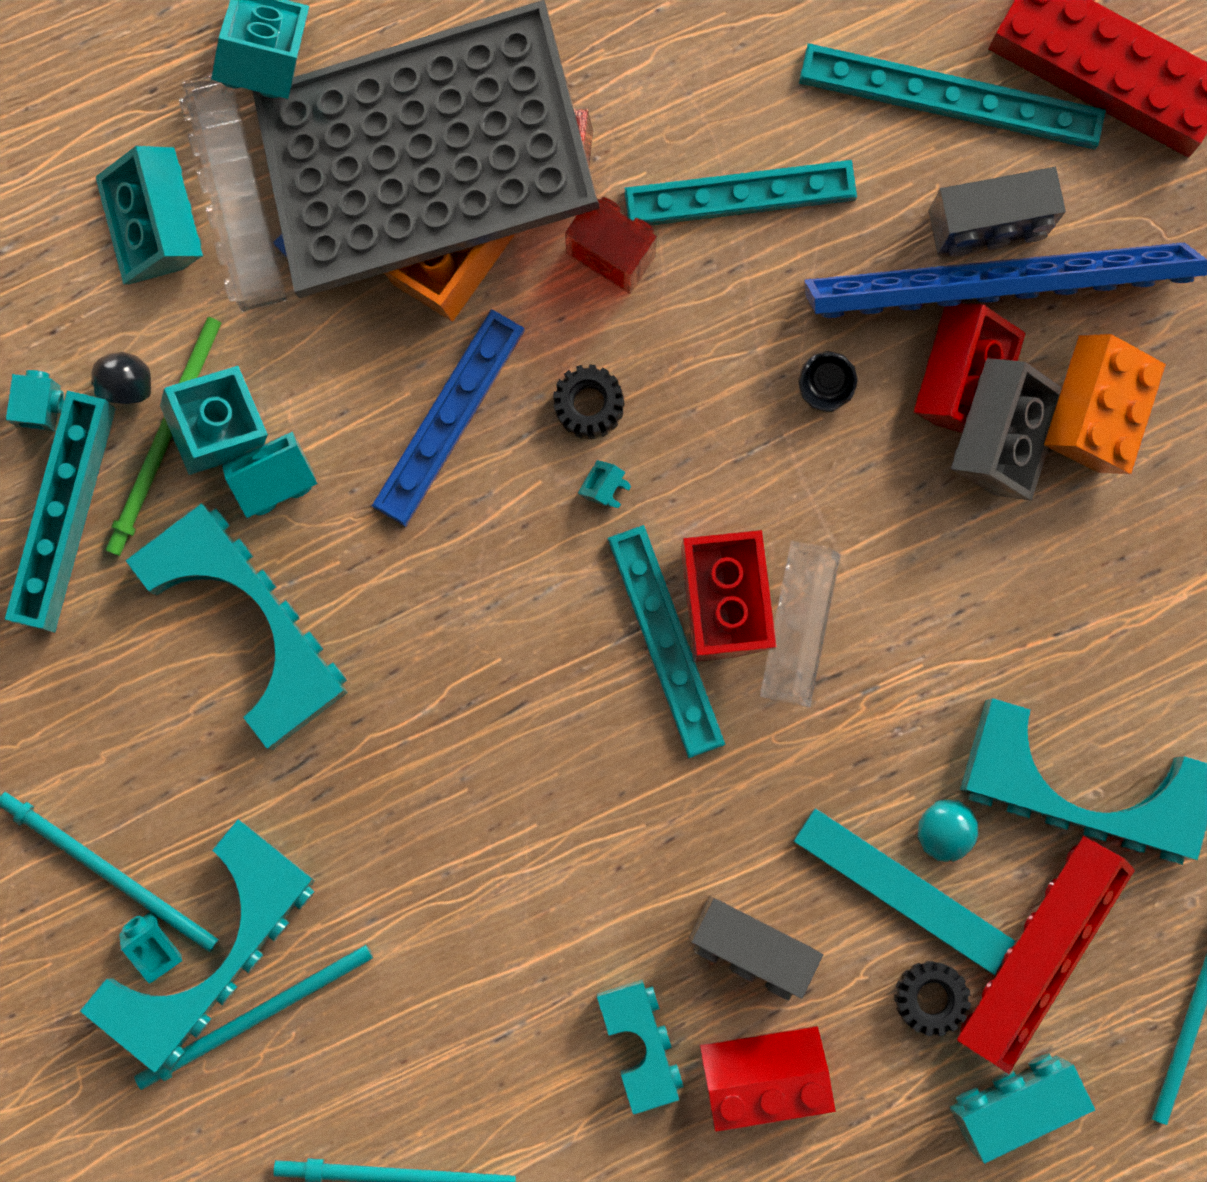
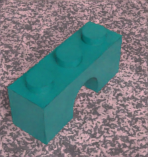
M642 979L597 993V999L608 1035L611 1036L620 1032H633L640 1036L646 1045V1052L642 1061L636 1066L621 1070V1077L633 1115L678 1101L677 1089L684 1088L677 1064L671 1066L668 1064L665 1050L671 1049L672 1046L665 1025L657 1027L653 1011L660 1010L653 986L645 988Z

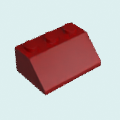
M961 303L956 306H945L938 324V331L913 413L936 426L963 433L966 417L970 411L986 359L1018 361L1026 333L983 304Z
M762 530L683 538L681 556L694 662L730 659L776 649Z
M818 1026L700 1045L715 1132L836 1112L829 1069Z

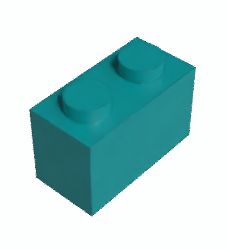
M293 431L222 465L225 480L246 518L255 514L258 516L264 515L272 511L277 503L290 497L299 498L304 496L311 490L312 486L318 484L313 469Z

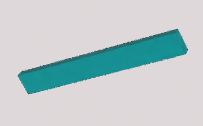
M810 43L807 45L798 83L1094 150L1099 146L1106 109Z

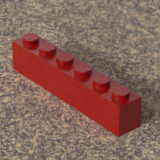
M1085 836L1082 837L1078 845L1070 849L1063 870L1058 878L1053 879L1047 886L1045 898L1040 907L1027 918L1024 932L1016 945L1008 949L1003 958L1002 968L995 979L989 981L983 989L982 1000L974 1013L969 1014L964 1023H962L961 1034L957 1041L1010 1074L1135 872V869L1123 857Z

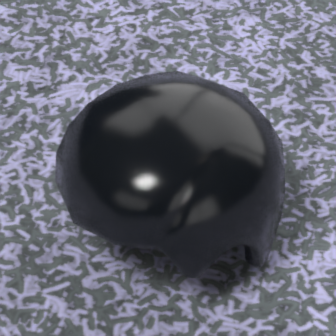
M831 351L820 352L810 357L803 364L798 377L801 397L811 408L824 412H834L839 407L848 403L855 394L858 383L855 366L843 354Z
M126 352L111 353L101 357L94 363L91 371V383L94 386V394L97 398L105 399L110 403L132 404L142 402L150 397V369L138 356Z

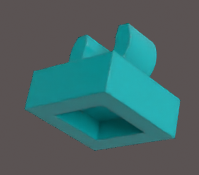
M596 460L578 494L588 501L619 508L621 503L613 498V493L617 487L629 491L631 485L627 480L622 479L626 473L614 464Z

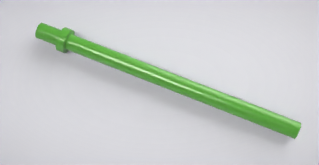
M207 317L179 383L198 378L222 324L220 321ZM165 417L162 419L118 521L114 520L111 526L114 531L106 551L115 555H121L129 535L133 536L136 531L133 525L171 441L172 434Z

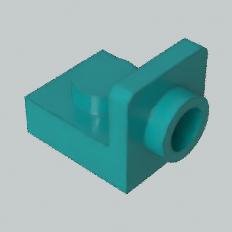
M152 912L147 913L143 917L136 916L124 925L119 934L121 950L149 984L183 961L181 953L158 926L157 917Z

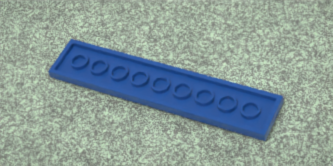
M1183 242L804 280L805 296L815 314L821 313L822 317L836 318L843 316L844 311L860 310V313L876 314L882 312L883 307L899 306L901 310H916L922 308V303L937 302L940 306H956L961 304L962 299L976 298L978 302L987 303L998 301L1000 296L1015 294V297L1022 299L1035 298L1039 296V292L1054 291L1055 294L1070 295L1077 293L1078 288L1093 287L1097 291H1110L1116 289L1117 284L1131 283L1135 287L1154 286L1156 280L1170 279L1173 283H1190L1194 281L1196 276L1207 275V259Z

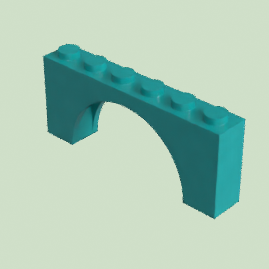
M201 503L125 561L146 589L156 596L184 582L215 580L244 590L260 606L273 633L275 662L265 693L253 709L243 718L267 749L274 750L345 696L348 692L342 684L347 679L334 662L327 665L321 658L319 653L324 649L310 631L305 635L295 623L300 617L290 603L285 600L280 604L272 593L277 586L263 569L258 573L249 563V560L254 556L239 538L233 542L225 531L230 527V524L217 508L210 511Z
M994 698L985 700L960 787L961 791L970 793L969 801L992 807L993 801L1008 805L1006 811L1008 813L1024 818H1030L1031 812L1046 816L1045 824L1064 830H1068L1069 824L1084 828V836L1104 842L1107 841L1108 836L1123 840L1121 847L1135 852L1145 853L1146 847L1161 851L1159 859L1183 865L1185 859L1198 860L1207 828V763L1185 756L1174 757L1162 783L1152 794L1138 804L1110 813L1086 810L1059 796L1050 788L1039 773L1033 761L1028 741V721L1031 709Z
M239 819L212 850L231 872L239 892L241 904L238 935L229 956L220 968L196 987L168 996L140 993L120 984L113 978L106 979L80 1010L82 1014L154 1073L160 1072L164 1067L170 1071L186 1052L181 1046L188 1037L193 1035L197 1038L212 1020L207 1015L217 1002L223 1006L238 988L233 982L243 970L249 974L264 955L259 950L269 938L275 942L289 925L285 918L294 907L301 910L315 893L311 888L315 882L312 877Z

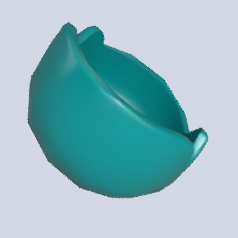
M942 799L936 801L922 814L918 824L917 838L924 852L937 861L955 862L966 856L975 846L979 835L978 821L972 809L959 800Z

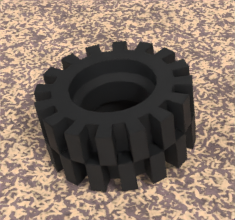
M589 364V368L584 369L582 365L576 366V371L571 373L568 370L564 373L565 378L563 381L559 379L556 384L557 391L553 393L554 409L564 428L569 433H575L576 437L588 436V439H595V435L599 434L603 437L608 434L607 431L610 428L614 430L618 426V419H622L624 413V397L614 375L611 376L607 369L602 367L599 370L596 365ZM583 389H596L603 395L604 404L597 414L585 416L575 409L574 399Z
M925 961L926 963L914 964L912 969L906 970L902 974V980L898 981L896 985L898 990L897 994H894L895 1002H897L898 1008L896 1009L908 1026L927 1036H943L950 1030L954 1032L958 1029L957 1025L960 1022L964 1023L966 1020V1010H970L971 1003L968 1002V996H971L969 988L965 985L966 981L955 969L940 962ZM928 983L940 984L947 993L946 1006L936 1014L925 1013L918 1005V993Z

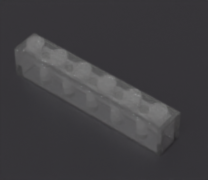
M211 75L182 83L185 97L179 98L185 121L191 120L194 133L188 134V139L194 157L200 155L203 169L197 170V175L203 193L209 192L212 205L206 206V212L211 228H218L221 240L215 243L216 253L220 264H227L230 278L224 279L226 293L229 301H236L243 312L286 301L287 298L235 89L226 87L221 82L211 80Z

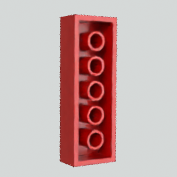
M1014 0L988 50L1093 107L1106 109V114L1188 158L1201 145L1207 134V62L1093 0Z

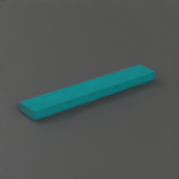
M852 160L624 188L629 228L856 201L857 199Z
M642 525L607 538L688 759L726 745L645 526Z
M816 808L813 809L793 842L991 974L995 975L1003 962L1006 952L1016 942Z

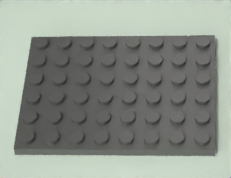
M545 0L293 78L288 99L281 97L268 98L260 94V92L252 90L293 288L298 298L600 209Z

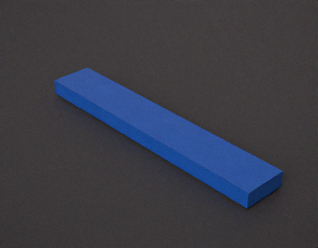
M493 309L490 310L372 504L374 509L407 527L525 332L524 327Z

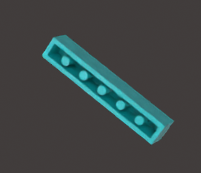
M67 390L5 620L53 633L56 632L116 408L105 399Z

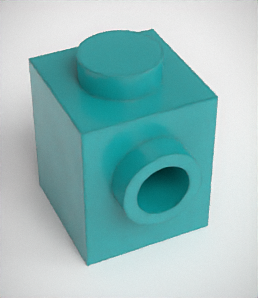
M26 370V375L12 374L6 420L20 428L55 431L57 413L61 414L64 404V392L61 390V386L49 378V373L43 371Z

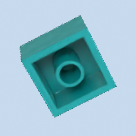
M239 366L168 386L163 390L160 408L189 475L226 464L265 444L268 434Z

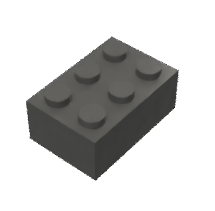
M1055 166L940 188L928 212L937 254L949 252L950 257H958L971 253L972 248L987 245L988 250H995L1010 245L1012 240L1024 238L1026 243L1043 240L1056 227V224L1065 214L1066 209Z
M987 358L983 372L978 380V387L966 417V424L958 448L955 451L951 469L993 495L1032 501L1049 449L1044 446L1062 387L1026 362Z
M709 896L689 936L690 941L696 944L693 949L696 954L713 963H717L719 957L731 962L729 966L731 972L751 982L754 981L756 976L766 980L767 982L764 987L768 991L790 1001L792 995L803 998L824 955L816 949L712 896Z

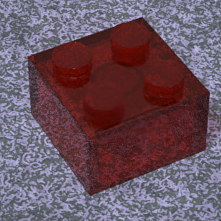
M602 197L598 199L600 209L576 215L566 230V254L628 294H631L655 258L657 236L653 234L654 229L648 223L639 218H634L632 221L620 213L621 208L615 202Z

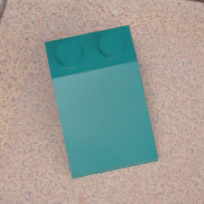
M230 0L218 38L211 80L221 82L224 86L233 89L245 88L257 91L268 98L281 97L288 99L309 6L289 0Z

